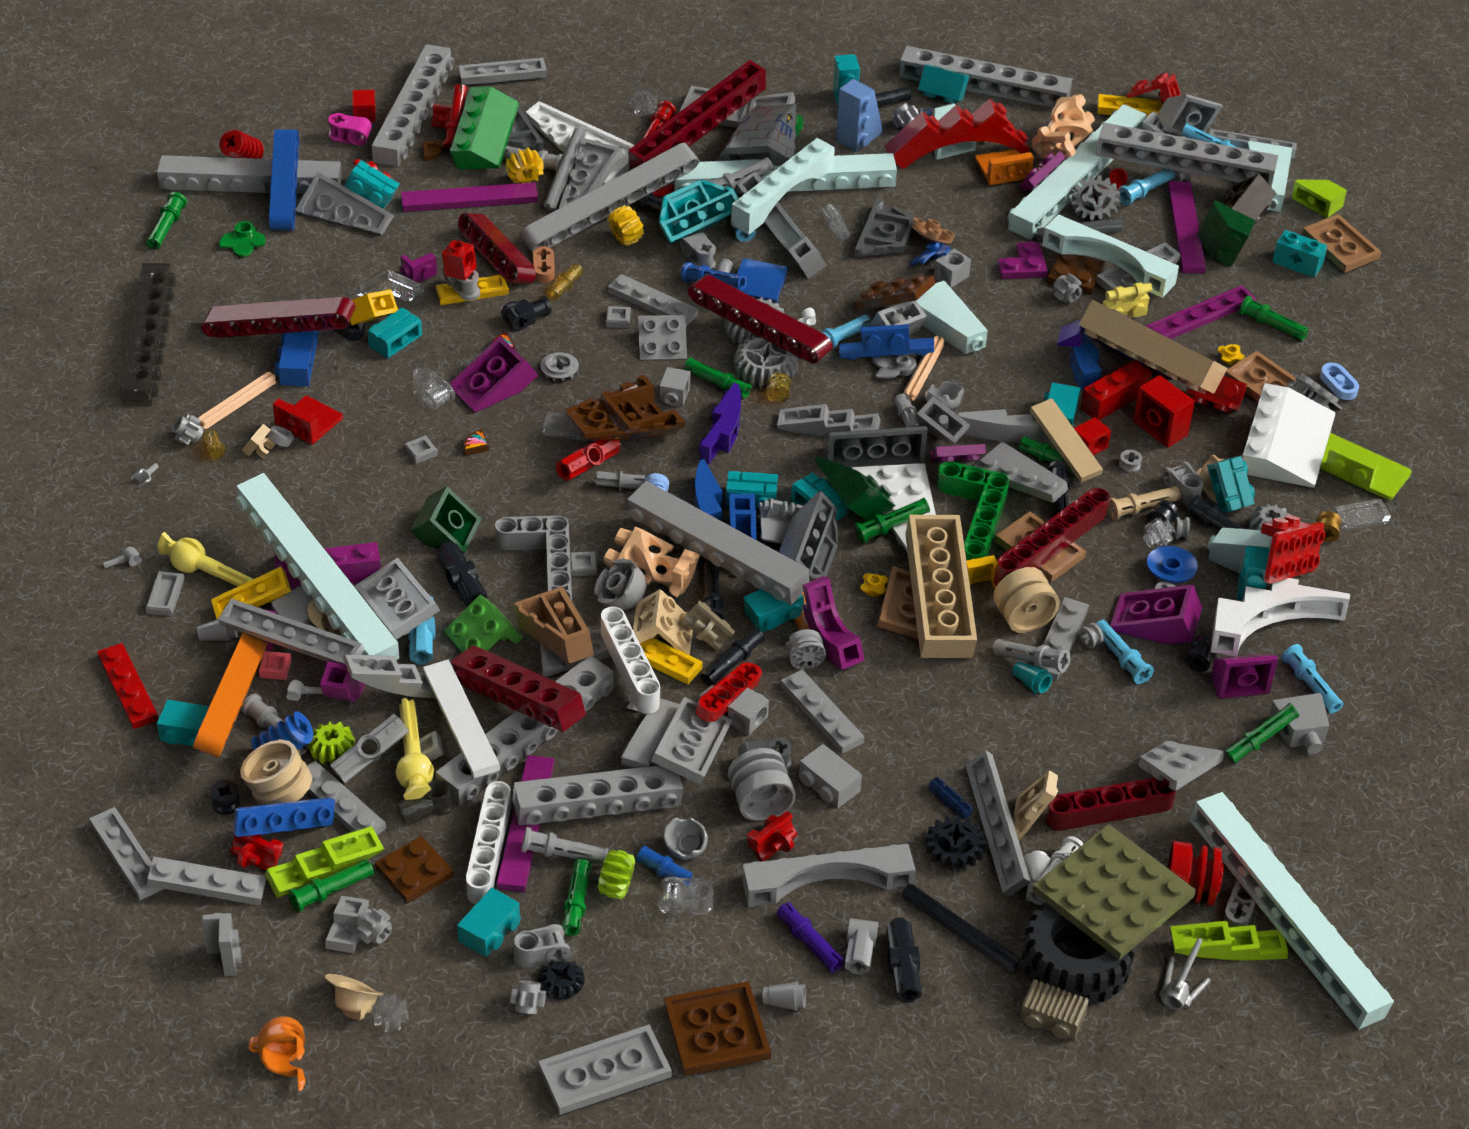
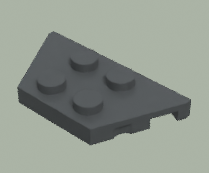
M518 107L506 146L543 150L544 144L521 108Z
M877 197L856 245L854 256L904 253L913 231L911 222L914 217L903 213L896 206L891 208L883 204L884 199Z

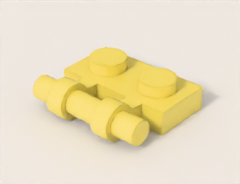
M1139 282L1134 283L1131 287H1115L1111 291H1106L1107 300H1103V305L1129 318L1147 315L1150 299L1147 293L1152 292L1151 283L1142 284Z

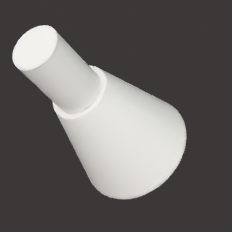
M1032 851L1024 856L1031 880L1027 888V901H1031L1029 892L1033 889V885L1052 863L1051 858L1042 851Z

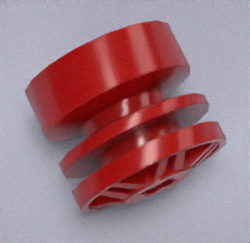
M1173 841L1168 869L1196 890L1193 897L1195 904L1200 903L1202 892H1206V906H1214L1223 878L1222 849L1214 847L1211 859H1207L1208 847L1202 845L1198 857H1194L1191 843Z

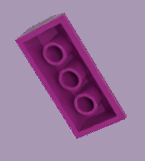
M377 542L324 548L352 585L360 583L381 569ZM274 554L275 569L283 568L291 591L297 587H302L301 581L298 578H293L290 574L287 563L280 561L277 555Z

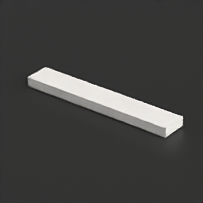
M449 659L423 667L424 675L473 777L478 778L500 771L499 762Z

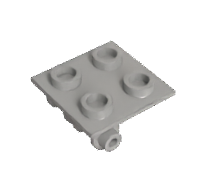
M685 315L638 316L640 360L687 359Z
M1294 372L1292 373L1296 379L1294 381L1290 380L1286 387L1328 409L1329 406L1327 405L1330 402L1342 409L1337 404L1339 399L1322 386L1320 387L1319 384L1303 373L1300 377Z
M772 498L764 500L763 503L760 502L761 540L782 544L792 517L803 505L797 504L795 507V504L791 502L787 508V501L782 502Z

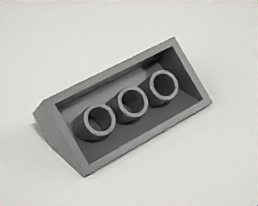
M927 426L825 433L823 441L824 458L849 468L922 464L925 459L928 429Z

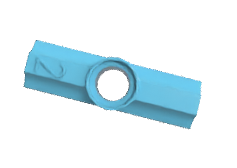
M433 616L408 633L410 661L415 662L417 665H427L429 661L433 660V640H435V617Z

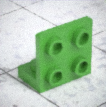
M481 594L445 629L447 636L462 653L473 645L488 651L500 638L503 641L508 638L514 644H517L523 638L501 611Z

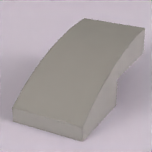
M341 896L334 911L333 925L326 938V949L354 953L359 940L358 934L360 933L357 930L356 922L359 916L368 910L369 900Z

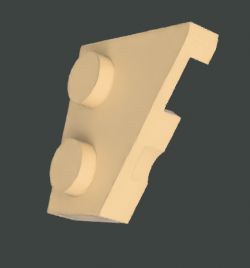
M1050 770L1017 796L1013 824L1018 841L1023 838L1044 809L1057 795L1058 775Z

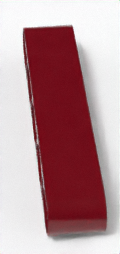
M462 213L459 216L458 228L460 232L507 282L512 284H532L536 277L535 267L486 215Z
M1154 777L1059 794L1048 804L1046 824L1053 830L1062 831L1166 812L1173 808L1176 791L1169 788L1170 781L1163 777V780H1158Z

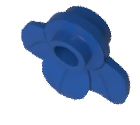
M934 241L927 245V250L914 258L910 265L913 266L917 263L923 265L928 259L930 261L936 260L941 256L947 255L951 247L950 245H945V243Z

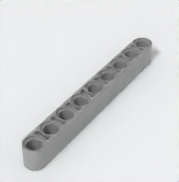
M681 143L526 226L521 231L520 238L532 253L538 247L551 248L608 217L613 210L628 206L691 172L698 166L699 159L686 143Z

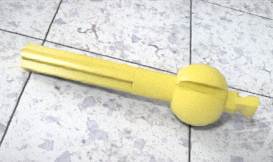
M165 532L160 536L157 544L159 554H169L172 565L180 572L193 573L200 569L237 587L253 580V578L206 556L205 548L196 539L187 537L176 542L172 541Z
M403 698L402 704L399 705L400 718L409 730V733L403 737L405 756L397 763L396 777L400 784L407 789L403 795L405 800L420 799L431 790L429 784L433 779L434 768L429 758L421 754L415 701L413 699L408 701L407 698Z

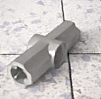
M393 714L368 735L362 736L356 745L334 761L330 767L336 776L346 784L368 765L378 761L381 755L407 735L409 730L400 718ZM367 743H373L376 745L377 751L372 755H367L362 751V747Z

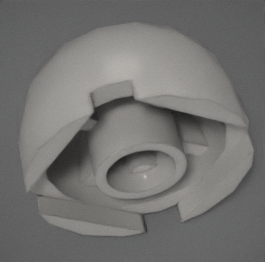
M623 558L612 562L614 566L609 571L604 569L596 581L594 591L598 596L597 600L607 608L618 607L624 612L635 607L637 602L643 599L647 584L643 572L637 565Z

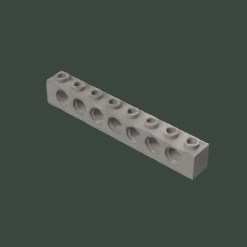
M425 45L372 144L374 163L399 167L402 159H406L408 148L414 143L415 134L420 132L421 123L423 120H426L429 107H433L434 98L436 95H439L442 82H446L447 73L453 68L454 58L451 57V48Z
M906 46L900 60L899 77L920 81L925 64H931L970 75L966 87L967 91L1054 108L1059 98L1070 97L1072 78L910 46Z
M1104 122L1098 138L1096 156L1233 182H1241L1260 174L1271 187L1279 156Z
M590 656L555 682L581 693L585 711H588L597 700L603 696H608L613 690V670L595 657ZM515 711L485 734L499 762L500 771L474 778L461 752L436 771L437 789L458 806H461L466 801L473 800L479 791L490 783L495 782L505 771L513 769L523 757L531 755L545 740L552 739L558 730Z

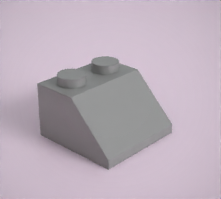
M1184 94L1168 98L1157 116L1167 132L1181 135L1186 123L1206 132L1223 106L1219 103Z

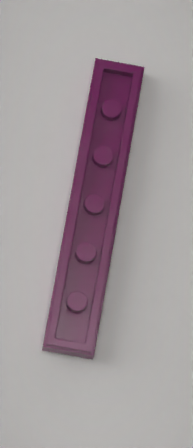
M1169 181L1168 193L1178 253H1180L1182 273H1205L1206 266L1202 243L1196 235L1199 226L1191 182Z
M536 182L401 192L403 212L538 203Z
M1241 285L1145 326L1169 339H1173L1239 311L1241 304L1248 295L1254 301H1256V297Z
M528 755L522 781L552 778L555 759ZM515 810L497 881V889L525 893L534 851L527 850L526 852H521L526 827H530L532 831L539 832L541 823L519 826Z

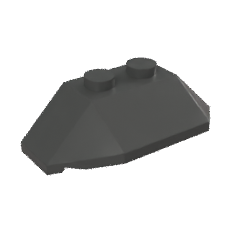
M822 491L817 492L792 517L779 551L782 555L808 568L809 579L812 580L823 576L827 577L838 546V530L835 519L837 508Z

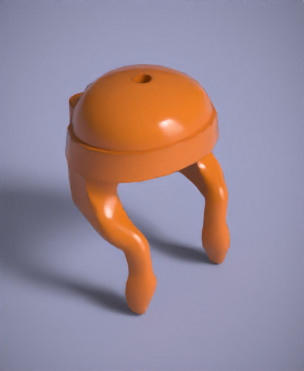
M280 1016L273 1018L263 1026L258 1036L249 1039V1050L259 1053L260 1060L269 1071L289 1077L298 1076V1091L303 1089L306 1082L304 1071L289 1063V1061H293L296 1058L297 1061L300 1060L304 1055L305 1034L303 1027L297 1020L291 1017Z

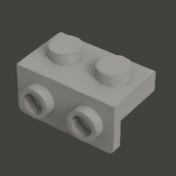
M231 913L203 915L202 926L207 954L221 953L224 976H236V965L242 964L241 947H239L238 929L233 928Z

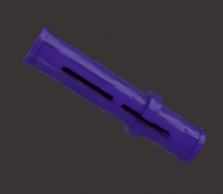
M786 902V905L782 904L778 908L776 915L792 930L791 934L803 941L831 973H834L835 969L839 970L844 965L845 960L811 926L812 922L807 917L800 915L790 902Z

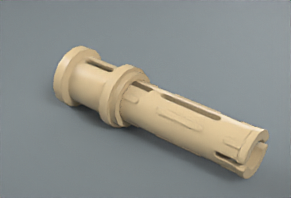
M1172 486L1138 496L1130 493L1124 498H1110L1107 512L1112 520H1118L1121 516L1128 514L1132 516L1137 515L1143 509L1155 507L1160 500L1180 501L1181 493L1177 486Z

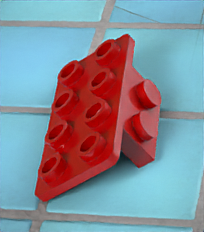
M1285 515V518L1282 519L1273 518V521L1262 523L1261 534L1272 537L1264 582L1271 584L1313 572L1318 567L1320 562V545L1325 538L1324 523L1315 522L1307 524L1300 522L1299 517Z

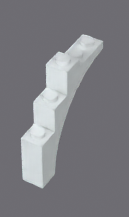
M1292 578L1271 583L1270 590L1246 586L1243 602L1218 598L1211 652L1237 657L1240 645L1246 637L1259 628L1283 620L1327 618L1345 621L1350 594L1298 585L1299 580Z

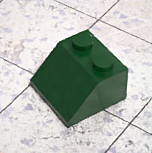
M1214 201L1196 235L1211 258L1232 267L1247 241L1256 220L1218 201Z
M446 486L427 497L410 531L428 547L439 549L443 543L451 541L457 544L464 554L482 518Z

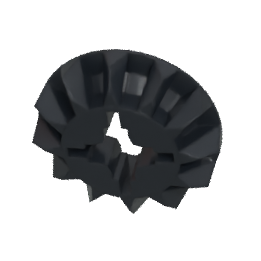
M564 957L561 961L557 962L551 960L549 965H542L541 972L538 975V983H541L540 989L546 991V995L554 999L574 997L582 990L585 983L583 968H579L575 961L567 962ZM567 973V980L562 978L556 982V975L562 976Z

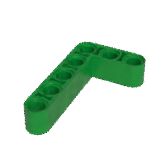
M944 462L939 466L938 489L945 494L979 501L964 543L966 561L987 557L1007 501L1009 478L1000 472L956 462Z

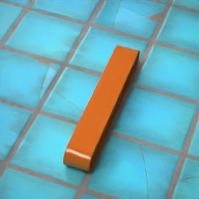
M245 633L242 634L198 731L193 749L218 758L220 757L268 644L267 641Z

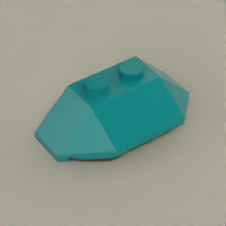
M704 180L696 181L663 197L659 225L669 244L680 242L681 238L697 234L732 215V204L738 200V197L733 188L723 187Z

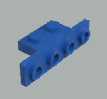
M909 324L861 327L862 342L840 344L839 357L854 360L858 357L878 358L886 355H893L895 357L906 354L927 355L934 352V338L910 339Z
M328 797L237 808L235 810L233 834L237 837L257 834L266 835L273 832H290L297 829L330 826L333 824L335 800Z

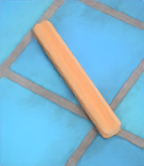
M933 337L934 352L922 356L903 393L905 396L908 395L910 402L916 399L943 349L945 341L943 337Z
M270 372L261 375L199 416L198 418L201 420L199 425L203 429H208L276 383V377Z

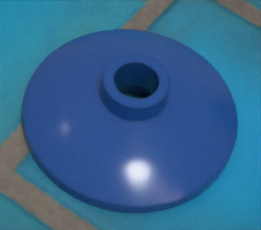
M1158 547L1152 550L1147 557L1148 570L1156 578L1165 582H1186L1197 573V560L1190 552L1180 547Z

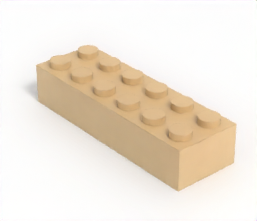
M1091 300L1079 323L1080 326L1086 328L1085 334L1204 394L1206 391L1215 393L1227 370L1221 364L1094 300Z
M909 515L905 536L921 658H972L977 643V634L960 515Z

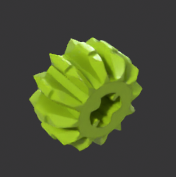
M329 721L328 725L325 726L319 723L318 728L313 730V740L308 744V749L313 760H319L323 766L327 762L332 764L355 745V739L350 728L343 727L341 722L333 725Z
M612 849L607 853L598 880V889L601 894L613 899H622L626 896L634 871L635 859L633 855L627 854L625 851Z

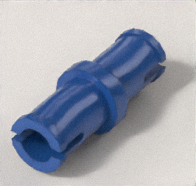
M643 846L637 855V862L656 871L658 877H666L682 888H685L692 879L693 872L674 863L671 857H663L648 848V846Z

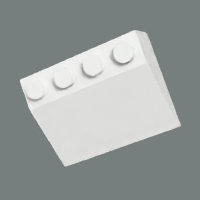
M1265 383L1243 453V460L1248 466L1247 475L1315 488L1335 412L1288 387Z

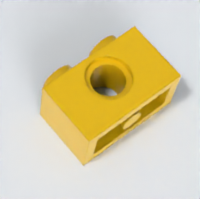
M392 290L368 293L352 299L356 308L350 322L352 325L376 321L398 311Z

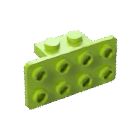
M1332 433L1329 435L1320 469L1387 500H1392L1412 472L1411 469Z

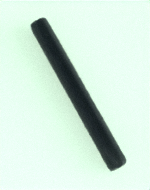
M910 883L904 888L903 898L1002 967L1013 972L1019 966L1020 958L914 884Z

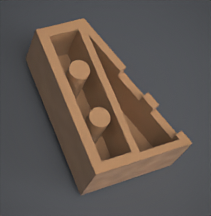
M563 586L513 603L518 627L570 664L594 655L590 632Z

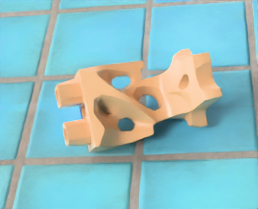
M1082 94L1073 95L1072 97H1061L1057 100L1050 115L1051 122L1048 126L1040 127L1037 130L1038 134L1032 139V147L1038 156L1045 159L1050 153L1055 156L1061 151L1066 158L1072 157L1076 153L1074 147L1093 131L1091 124L1095 119L1092 113L1083 111L1082 106L1085 105L1086 100ZM1072 132V133H1073V138H1072V140L1070 141V135H1069V134Z
M637 527L634 528L633 532L620 528L615 537V543L624 548L621 553L609 548L604 556V563L612 568L614 566L612 562L615 560L628 559L637 565L638 568L644 569L647 586L651 582L663 584L670 588L669 593L673 597L678 598L691 583L700 554L685 549L680 558H673L667 556L674 548L671 544ZM657 546L661 551L660 553H652L649 551V547ZM656 568L667 570V573L659 574Z

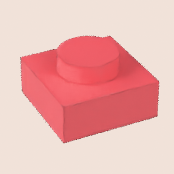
M264 651L259 669L260 678L286 680L291 664V654Z

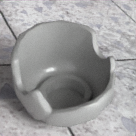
M943 381L938 388L931 384L925 392V399L928 402L934 396L953 411L959 407L964 389L961 385L949 381Z
M674 818L665 826L663 838L668 851L674 857L689 860L699 857L705 851L708 836L704 826L695 821V819Z

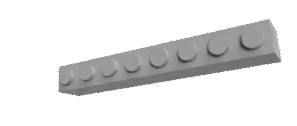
M161 155L157 171L159 188L168 190L271 193L272 159ZM298 160L296 194H305L317 172L341 185V162Z
M645 481L627 499L629 516L633 520L649 526L656 533L667 536L674 543L681 544L692 552L700 554L714 565L721 566L730 571L734 576L741 577L752 583L754 587L772 594L777 600H783L792 605L803 593L802 585L809 582L808 568L648 481Z

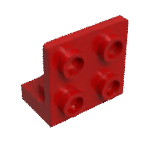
M1165 72L1155 76V79L1149 82L1147 79L1135 82V85L1130 87L1131 90L1126 94L1128 99L1160 89L1158 92L1159 99L1164 104L1168 98L1179 96L1181 92L1175 74L1168 75Z
M1223 376L1214 394L1206 391L1204 394L1187 388L1186 393L1190 394L1195 402L1208 406L1209 402L1214 403V408L1231 413V410H1239L1248 384Z
M304 396L295 405L279 398L272 403L275 425L289 430L294 436L311 445L343 419L342 413L309 396Z

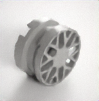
M805 629L795 632L789 637L790 641L786 642L790 662L797 669L814 668L821 664L826 657L822 638L815 630Z

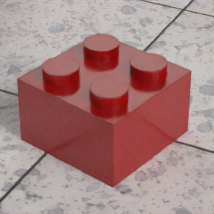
M1159 375L1139 387L1133 422L1169 448L1188 436L1195 401Z

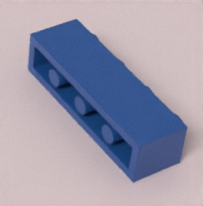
M319 331L281 334L283 346H279L278 349L280 362L275 364V375L279 376L280 385H310Z

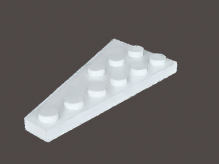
M540 101L526 111V117L529 122L563 153L566 151L574 128L582 126L587 130L586 139L621 148L623 154L603 185L629 170L628 150L634 146L633 144Z
M925 463L852 467V469L859 471L866 477L871 475L878 482L879 486L884 484L891 491L892 496L890 498L896 506L888 513L916 502L921 498H925L929 504L930 513L924 515H936ZM908 522L891 528L896 535V540L900 545H903L906 551L905 532Z

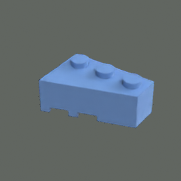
M853 79L839 90L836 141L857 152L861 148L868 146L872 140L882 134L883 129L874 89Z

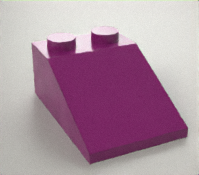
M499 336L455 377L448 386L474 412H478L520 393L538 375L529 363Z
M1193 585L1120 593L1110 627L1115 632L1164 644L1193 642L1202 606Z

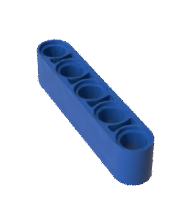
M298 129L274 130L269 212L270 230H294L299 154Z

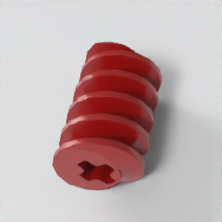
M236 129L226 131L219 141L220 151L231 158L262 159L264 154V147L259 139Z

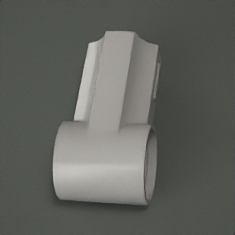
M850 918L845 969L849 970L852 974L862 975L869 972L873 947L875 948L879 922Z

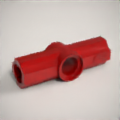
M597 439L585 447L576 449L572 454L556 462L555 470L558 477L568 481L586 470L602 464L604 460L620 452V441Z

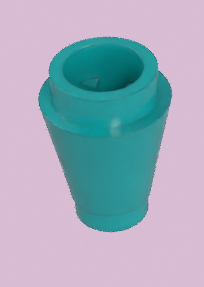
M1018 661L1012 669V674L1034 693L1046 692L1052 683V675L1049 674L1047 669Z

